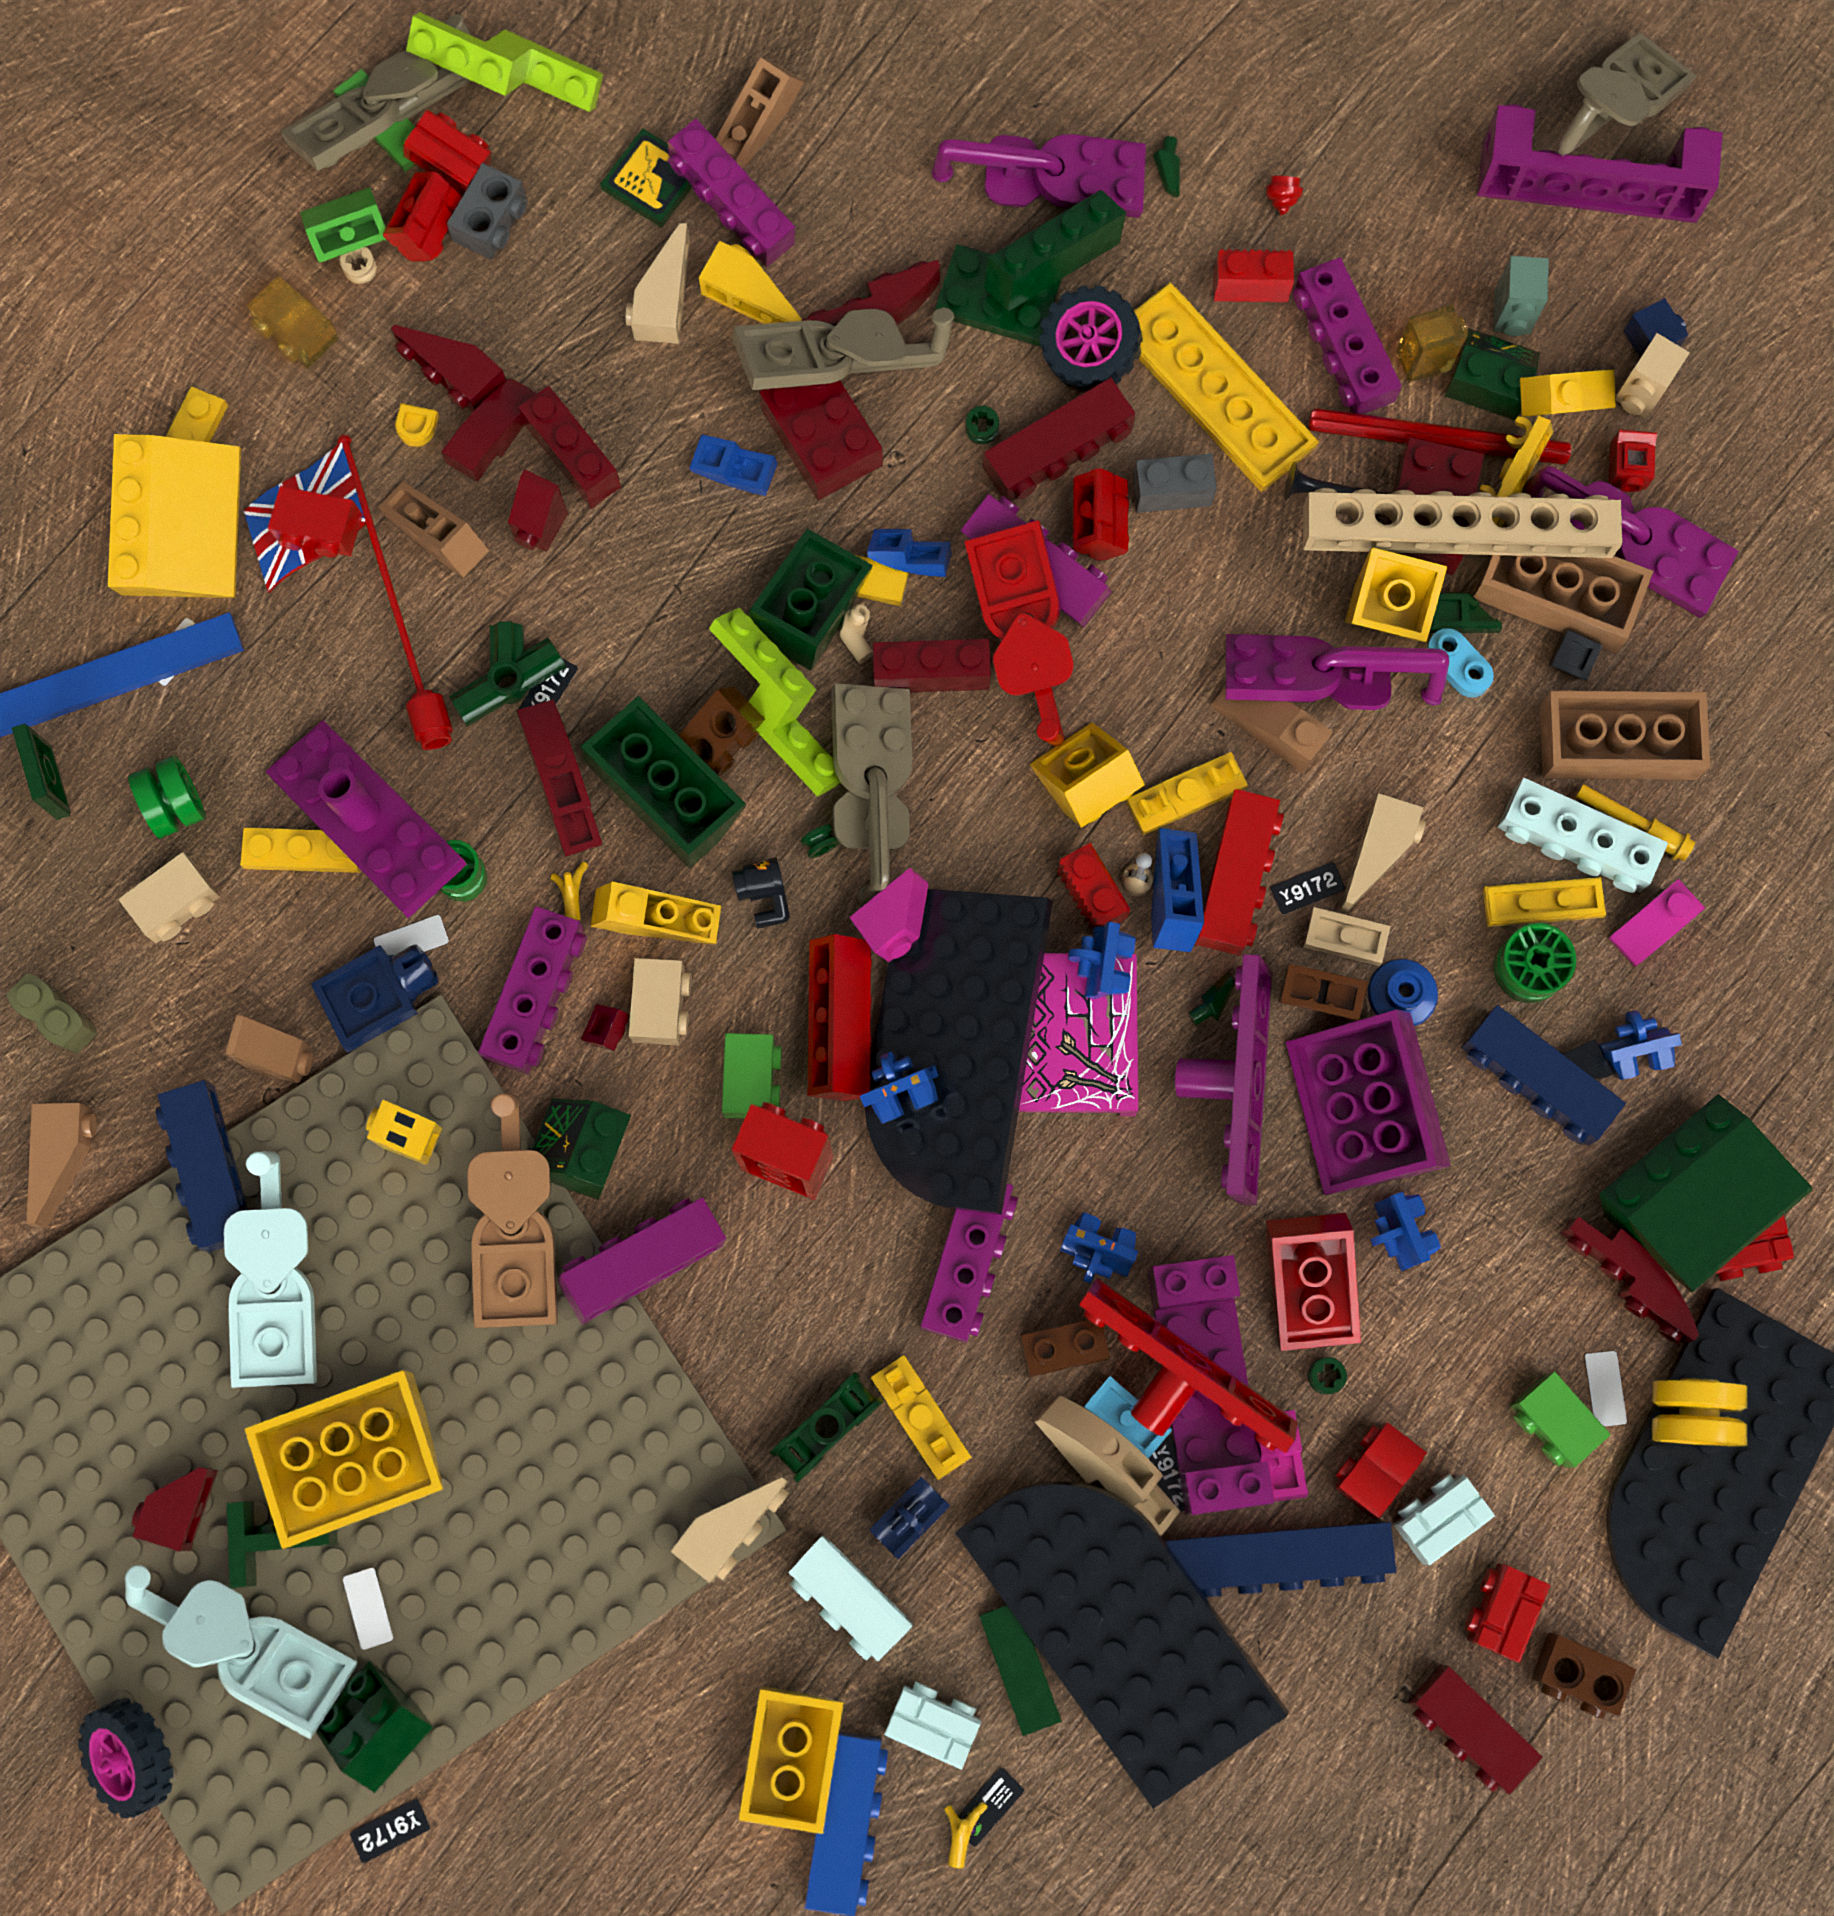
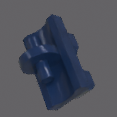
M920 1477L869 1531L899 1559L950 1505Z

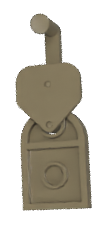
M455 14L446 21L445 24L471 35L464 24L462 15ZM402 51L375 66L366 86L344 93L280 132L286 144L319 171L335 165L339 158L354 149L365 147L371 139L387 130L394 122H400L406 118L409 119L471 80L445 68L438 71L436 66L429 60L408 51Z
M1639 32L1607 57L1601 67H1591L1580 76L1577 81V87L1586 98L1583 99L1582 107L1560 139L1558 153L1565 156L1573 152L1613 118L1622 124L1635 126L1646 117L1655 116L1688 89L1697 75Z
M939 308L932 314L935 328L931 343L905 345L894 318L887 312L878 309L849 311L836 326L813 320L734 326L732 339L752 390L829 384L837 382L851 373L923 368L940 364L946 355L954 313L948 308Z
M835 683L831 689L833 762L838 779L849 791L833 806V832L838 842L845 847L870 850L871 883L862 886L857 894L858 902L864 906L890 884L889 851L902 848L910 836L909 810L895 795L905 784L912 770L910 689Z

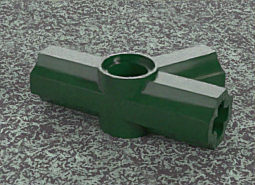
M511 621L497 622V624L490 625V669L488 673L448 697L468 727L505 704L520 702L528 690L566 668V665L548 637L531 648L524 650L523 624ZM514 676L517 678L515 684L511 687H499V683L504 677Z

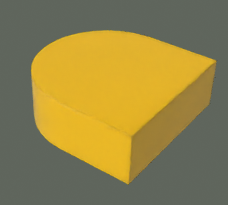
M401 403L395 422V428L400 439L405 444L413 447L427 444L434 436L439 414L436 410Z

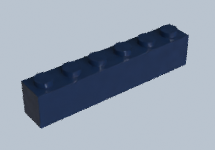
M1391 1522L1164 1540L1205 1597L1222 1596L1221 1588L1237 1587L1238 1594L1263 1592L1262 1584L1278 1583L1279 1591L1304 1589L1303 1581L1319 1580L1320 1587L1345 1585L1344 1577L1360 1576L1361 1584L1386 1582L1385 1574L1397 1573Z

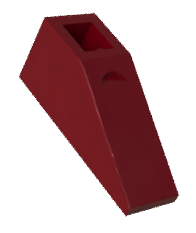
M393 325L390 328L397 342L394 344L397 352L406 361L411 362L414 359L421 365L420 371L433 385L437 386L441 383L448 390L447 395L450 400L461 410L467 407L473 412L494 390L506 381L503 370L475 345L398 325Z

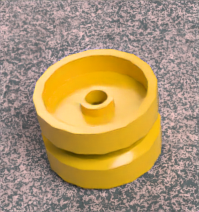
M1682 1378L1680 1381H1653L1652 1402L1660 1408L1679 1410V1415H1658L1652 1419L1653 1441L1695 1445L1747 1446V1424L1740 1419L1720 1417V1412H1741L1747 1408V1386L1720 1383L1719 1380Z

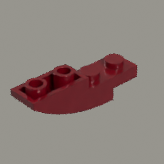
M938 259L931 262L920 261L914 263L905 271L896 274H881L872 282L867 283L868 298L851 299L845 302L843 306L830 311H815L802 321H821L836 326L849 311L878 309L890 314L898 326L912 315L940 284Z
M554 699L516 710L564 857L602 846L603 844L591 810V803Z
M1579 1216L1567 1222L1560 1234L1568 1239L1566 1242L1568 1247L1583 1257L1588 1255L1601 1263L1600 1270L1611 1279L1618 1282L1621 1280L1625 1281L1617 1295L1626 1301L1624 1307L1630 1313L1641 1319L1647 1317L1659 1326L1657 1329L1658 1333L1672 1343L1678 1344L1681 1342L1684 1344L1694 1342L1697 1339L1699 1333L1683 1296L1666 1271L1638 1241L1622 1228L1610 1232L1608 1237H1606Z

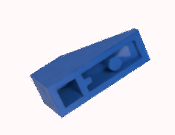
M1159 828L1157 832L1151 909L1153 948L1191 952L1204 925L1197 833Z

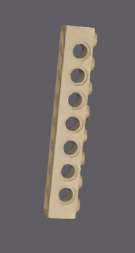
M1322 488L1309 492L1303 506V550L1369 552L1371 547L1393 553L1613 558L1622 545L1621 500H1608V497L1604 495H1593L1585 499H1570L1565 494H1554L1546 498H1531L1526 493H1515L1508 497H1492L1487 492H1477L1469 496H1453V493L1448 491H1438L1430 495H1414V492L1409 490H1399L1392 494H1376L1375 491L1370 489L1356 490L1353 493H1337L1334 489ZM1340 513L1347 514L1352 518L1353 523L1344 524L1337 519L1336 515ZM1375 515H1386L1390 518L1392 524L1383 525L1379 523ZM1421 515L1426 517L1431 525L1422 526L1418 524L1414 516ZM1460 516L1465 518L1469 526L1462 527L1457 525L1453 517ZM1498 517L1503 519L1508 527H1498L1494 524L1492 518ZM1537 518L1542 520L1547 528H1537L1533 525L1531 519ZM1570 520H1579L1583 523L1585 530L1576 529Z

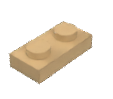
M1314 907L1311 911L1303 948L1380 966L1383 962L1391 926Z

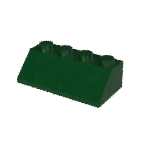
M639 696L581 746L584 762L689 869L719 843L746 807V803Z

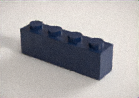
M1496 1005L1487 1013L1461 1047L1468 1053L1466 1057L1473 1065L1482 1070L1488 1068L1500 1078L1498 1082L1503 1088L1512 1094L1518 1095L1520 1093L1532 1102L1530 1107L1538 1115L1548 1120L1553 1118L1564 1127L1563 1133L1578 1144L1585 1143L1589 1146L1598 1141L1626 1105L1622 1099L1499 1005Z
M202 1080L157 1094L160 1107H156V1116L161 1129L167 1130L170 1145L166 1146L167 1158L173 1169L177 1168L181 1183L176 1184V1192L183 1207L187 1206L191 1221L186 1223L188 1237L192 1245H197L198 1249L209 1253L224 1248V1227L229 1217L236 1212L248 1210L215 1086Z

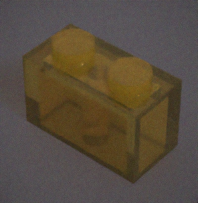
M279 275L247 305L254 319L251 322L252 327L266 340L270 336L279 343L277 348L290 362L294 363L298 360L307 369L339 339L332 322Z
M1453 304L1409 318L1396 349L1409 383L1452 369L1467 337L1466 323L1462 316H1457Z

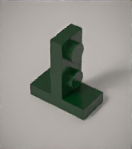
M254 1502L227 1503L230 1588L257 1586L256 1552L282 1549L275 1525L257 1526L258 1534H255ZM337 1529L285 1549L338 1544Z

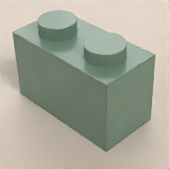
M1510 256L1494 290L1493 331L1504 332L1509 336H1521L1531 333L1548 301L1549 258Z

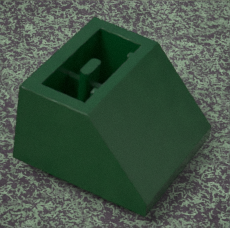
M369 1660L341 1691L317 1728L316 1733L340 1771L375 1793L432 1730L433 1726L418 1704L376 1664Z

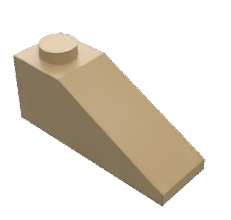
M679 223L635 288L633 303H627L626 326L632 327L634 340L679 344L690 247L688 226L685 223Z
M1378 793L1372 802L1339 911L1347 913L1407 852L1413 842L1419 844L1426 825V821L1420 820L1424 807Z

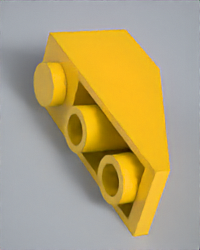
M612 881L596 888L590 927L628 935L714 945L717 941L721 906Z

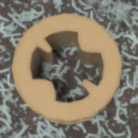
M363 247L341 255L340 265L348 280L356 284H365L373 279L377 271V264L368 248ZM357 259H363L366 266L360 265L361 270H354L351 263L357 264Z

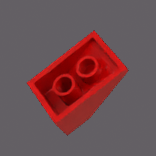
M1338 1213L1266 1221L1268 1257L1280 1351L1361 1343L1354 1232L1347 1214Z

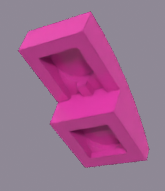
M1295 1410L1283 1411L1297 1421ZM1298 1426L1295 1442L1286 1454L1278 1448L1275 1451H1271L1258 1442L1261 1462L1268 1461L1274 1502L1307 1498L1308 1490L1301 1459L1302 1445Z

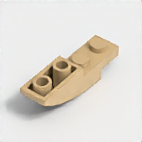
M1060 1395L1051 1402L1035 1421L1038 1427L1087 1484L1098 1479L1108 1492L1124 1499L1137 1508L1152 1523L1160 1536L1163 1535L1180 1513V1510L1157 1485L1163 1474L1128 1439L1092 1412Z

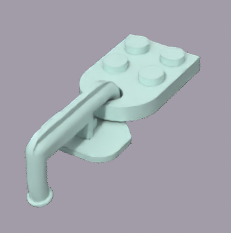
M274 1151L254 1152L247 1158L246 1166L250 1173L260 1176L261 1210L236 1212L229 1217L224 1227L225 1257L241 1272L234 1282L229 1295L231 1388L316 1383L314 1293L307 1277L296 1268L308 1253L307 1222L304 1216L297 1210L282 1208L279 1155ZM277 1289H279V1290H278L276 1293H274V1294L269 1293V1292H274V1291H276Z
M135 1565L127 1570L125 1574L126 1601L132 1608L165 1625L162 1641L164 1648L169 1654L193 1667L217 1663L220 1681L233 1697L309 1739L312 1738L357 1666L355 1660L279 1619L271 1617L248 1619L243 1596L217 1581H203L195 1585L181 1605L177 1607L145 1589L149 1585L151 1576L145 1567Z

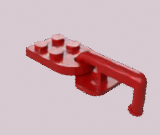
M1037 520L964 542L984 621L989 630L1002 640L993 656L998 683L1006 693L1013 696L1035 692L1042 720L1037 726L1036 733L1041 740L1046 741L1050 745L1059 746L1064 741V733L1052 687L1061 685L1069 680L1073 674L1074 661L1068 639L1063 634L1054 630L1060 615V598L1041 522Z

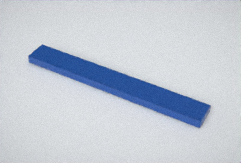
M229 612L0 693V737L13 733L12 727L24 723L31 727L245 651L233 616Z

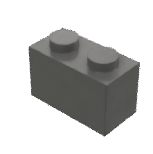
M1212 453L1136 460L1133 485L1137 513L1212 506L1217 490Z

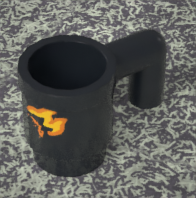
M777 857L743 865L742 869L732 871L738 901L747 899L756 901L770 897L773 910L754 914L757 929L782 924L789 920L790 912Z

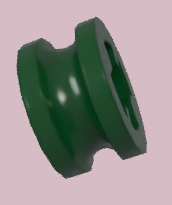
M977 406L971 409L967 414L965 425L968 438L980 445L992 442L997 437L999 431V416L996 411L987 406ZM978 419H987L988 426L986 427V432L978 431V426L976 425L978 424Z
M830 824L820 826L801 838V844L809 847L807 855L810 859L820 857L839 845L836 837L831 835L833 828Z
M1326 1357L1316 1360L1311 1364L1307 1378L1309 1385L1314 1391L1319 1394L1329 1395L1339 1392L1347 1382V1372L1340 1361L1335 1358ZM1324 1364L1331 1366L1330 1371L1336 1370L1337 1379L1331 1381V1388L1323 1386L1325 1381H1318L1317 1374L1324 1371Z

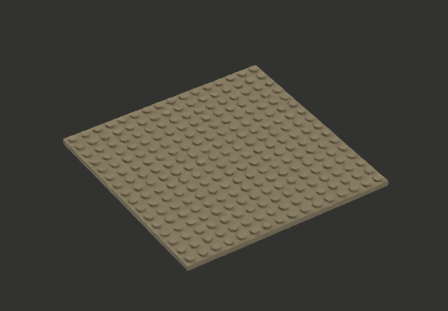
M442 995L417 1009L418 1014L361 1045L227 1131L248 1210H261L260 1176L250 1173L247 1169V1158L254 1152L274 1151L280 1157L282 1208L295 1209L306 1219L308 1226V1253L296 1268L307 1277L314 1293L316 1383L231 1388L229 1295L234 1282L241 1272L226 1259L225 1248L208 1253L198 1249L197 1245H192L186 1230V1223L191 1221L187 1206L183 1207L176 1192V1184L181 1183L177 1168L173 1169L171 1167L0 1277V1539L99 1708L117 1699H131V1703L138 1702L143 1706V1712H149L155 1719L154 1725L163 1732L165 1737L163 1739L164 1745L169 1747L171 1754L169 1765L173 1767V1778L170 1779V1782L173 1785L171 1792L166 1795L168 1797L166 1801L157 1806L221 1915L234 1908L709 1584V1582L670 1551L697 1517L760 1488L636 1295L581 1325L558 1281L560 1275L564 1273L562 1268L567 1263L580 1256H584L586 1260L600 1253L598 1248L603 1244L567 1188L551 1183L550 1196L538 1209L551 1224L555 1236L558 1323L551 1325L474 1328L471 1241L474 1229L484 1213L468 1197L467 1171L471 1160L478 1154L502 1151L501 1117L492 1111L491 1101L496 1095L505 1092ZM382 1100L391 1102L429 1119L443 1128L428 1165L385 1150L367 1138L369 1133L366 1130L367 1120L371 1111L375 1107H380ZM520 1117L521 1149L532 1150L535 1138ZM522 1226V1228L520 1229V1231H518L517 1233H513V1234H509V1235H517V1234H519V1233L522 1231L523 1226ZM277 1289V1290L274 1291V1292H269V1293L274 1294V1293H276L279 1289ZM399 1371L412 1372L426 1412L444 1490L337 1529L338 1544L256 1552L257 1586L230 1588L227 1503L254 1502L255 1534H258L257 1526L274 1524L245 1428ZM199 1467L218 1470L191 1551L179 1552L132 1537L135 1527L132 1526L134 1512L138 1504L145 1501L147 1495ZM768 1509L759 1520V1523L764 1528L749 1547L744 1543L740 1545L733 1555L738 1560L737 1564L787 1530L776 1512L773 1513ZM135 1565L145 1567L151 1575L149 1585L145 1589L177 1607L181 1605L191 1589L203 1581H217L243 1596L248 1619L256 1617L279 1619L357 1662L356 1669L344 1688L349 1684L351 1678L359 1673L370 1660L418 1704L432 1724V1730L375 1793L340 1771L316 1732L309 1739L228 1693L220 1681L217 1663L193 1667L169 1654L164 1648L162 1641L165 1625L132 1608L127 1603L125 1591V1574L127 1570ZM374 1568L393 1640L363 1650L358 1639L343 1577Z

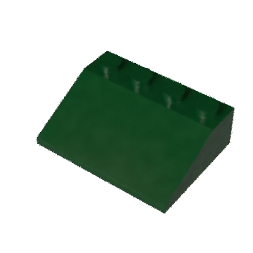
M1718 1094L1599 1193L1605 1218L1617 1229L1622 1228L1638 1241L1662 1268L1692 1293L1812 1191V1186L1745 1114Z

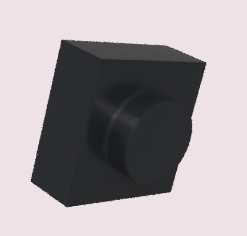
M1564 630L1548 665L1587 681L1603 645L1570 630Z

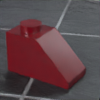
M524 469L519 479L508 524L514 540L518 544L529 550H534L537 547L547 552L565 521L568 512L558 485Z
M199 1467L147 1495L145 1501L140 1502L134 1512L132 1526L135 1527L132 1537L179 1552L191 1551L218 1470Z

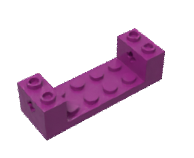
M1517 104L1498 105L1482 142L1477 196L1697 223L1719 187L1723 132L1710 131L1705 127L1685 128L1665 164L1655 163L1647 165L1632 163L1627 159H1598L1588 154L1562 156L1553 150L1532 151L1535 109L1523 108Z
M1234 1255L1153 1266L1147 1273L1154 1318L1249 1386L1235 1299L1240 1296ZM1198 1390L1195 1391L1171 1425L1185 1515L1273 1504L1274 1498L1268 1461L1261 1462L1258 1441L1254 1438L1256 1432L1243 1423L1240 1426H1236L1221 1415V1407Z

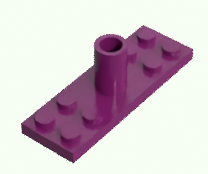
M324 720L319 722L265 771L408 919L467 865L462 857Z
M1243 955V965L1238 966L1236 969L1235 986L1236 990H1241L1240 1006H1234L1232 1016L1233 1028L1238 1029L1236 1060L1179 1058L1175 1073V1089L1178 1098L1233 1100L1231 1124H1226L1224 1131L1225 1148H1230L1229 1164H1223L1221 1184L1222 1188L1227 1189L1226 1194L1239 1204L1257 1206L1273 977V972L1259 955Z

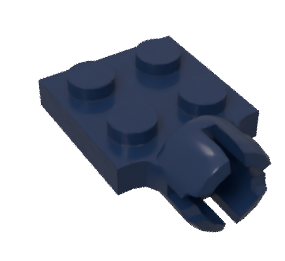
M417 944L411 945L395 955H387L386 951L379 945L311 983L343 1049L349 1053L418 1014L414 1007V1000L418 995L436 986L438 976L436 971L431 969L432 963L428 956Z

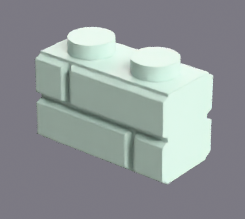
M1450 1473L1445 1475L1430 1487L1434 1494L1422 1503L1418 1498H1415L1398 1511L1401 1518L1394 1523V1526L1423 1565H1431L1495 1517L1494 1513L1483 1498L1479 1496V1493L1465 1475H1459L1455 1478Z
M916 1681L913 1688L904 1685L884 1735L962 1770L981 1724V1719L974 1716L976 1708L957 1699H953L951 1705L935 1699L938 1693L937 1690Z

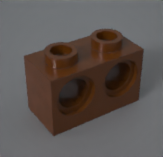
M735 687L717 689L678 736L718 776H721L734 765L736 760L733 757L740 748H746L758 737L759 732L757 728L763 723L765 718ZM730 712L736 720L735 729L731 728L728 721ZM706 741H708L712 746L711 757L707 754L705 749Z
M1287 964L1278 1002L1359 1020L1368 981Z
M1090 1320L1024 1334L1019 1338L1028 1378L1106 1361L1110 1358L1103 1328L1095 1325Z
M1548 1633L1531 1680L1543 1684L1541 1693L1565 1702L1566 1697L1570 1696L1582 1702L1579 1708L1581 1711L1604 1720L1606 1713L1620 1716L1637 1669L1561 1635ZM1566 1658L1570 1663L1571 1673L1566 1680L1559 1681L1555 1676L1554 1667L1558 1660ZM1604 1675L1609 1681L1610 1689L1605 1697L1598 1698L1594 1693L1593 1685L1599 1676Z

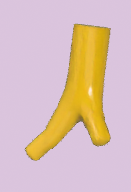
M586 862L580 864L573 876L570 872H565L564 879L556 873H553L550 877L558 885L562 893L565 916L577 921L581 920L579 889L582 876L588 868Z
M981 1802L963 1820L958 1818L951 1805L945 1807L952 1830V1842L947 1863L949 1866L964 1868L970 1835L978 1818L987 1809V1805L984 1802Z

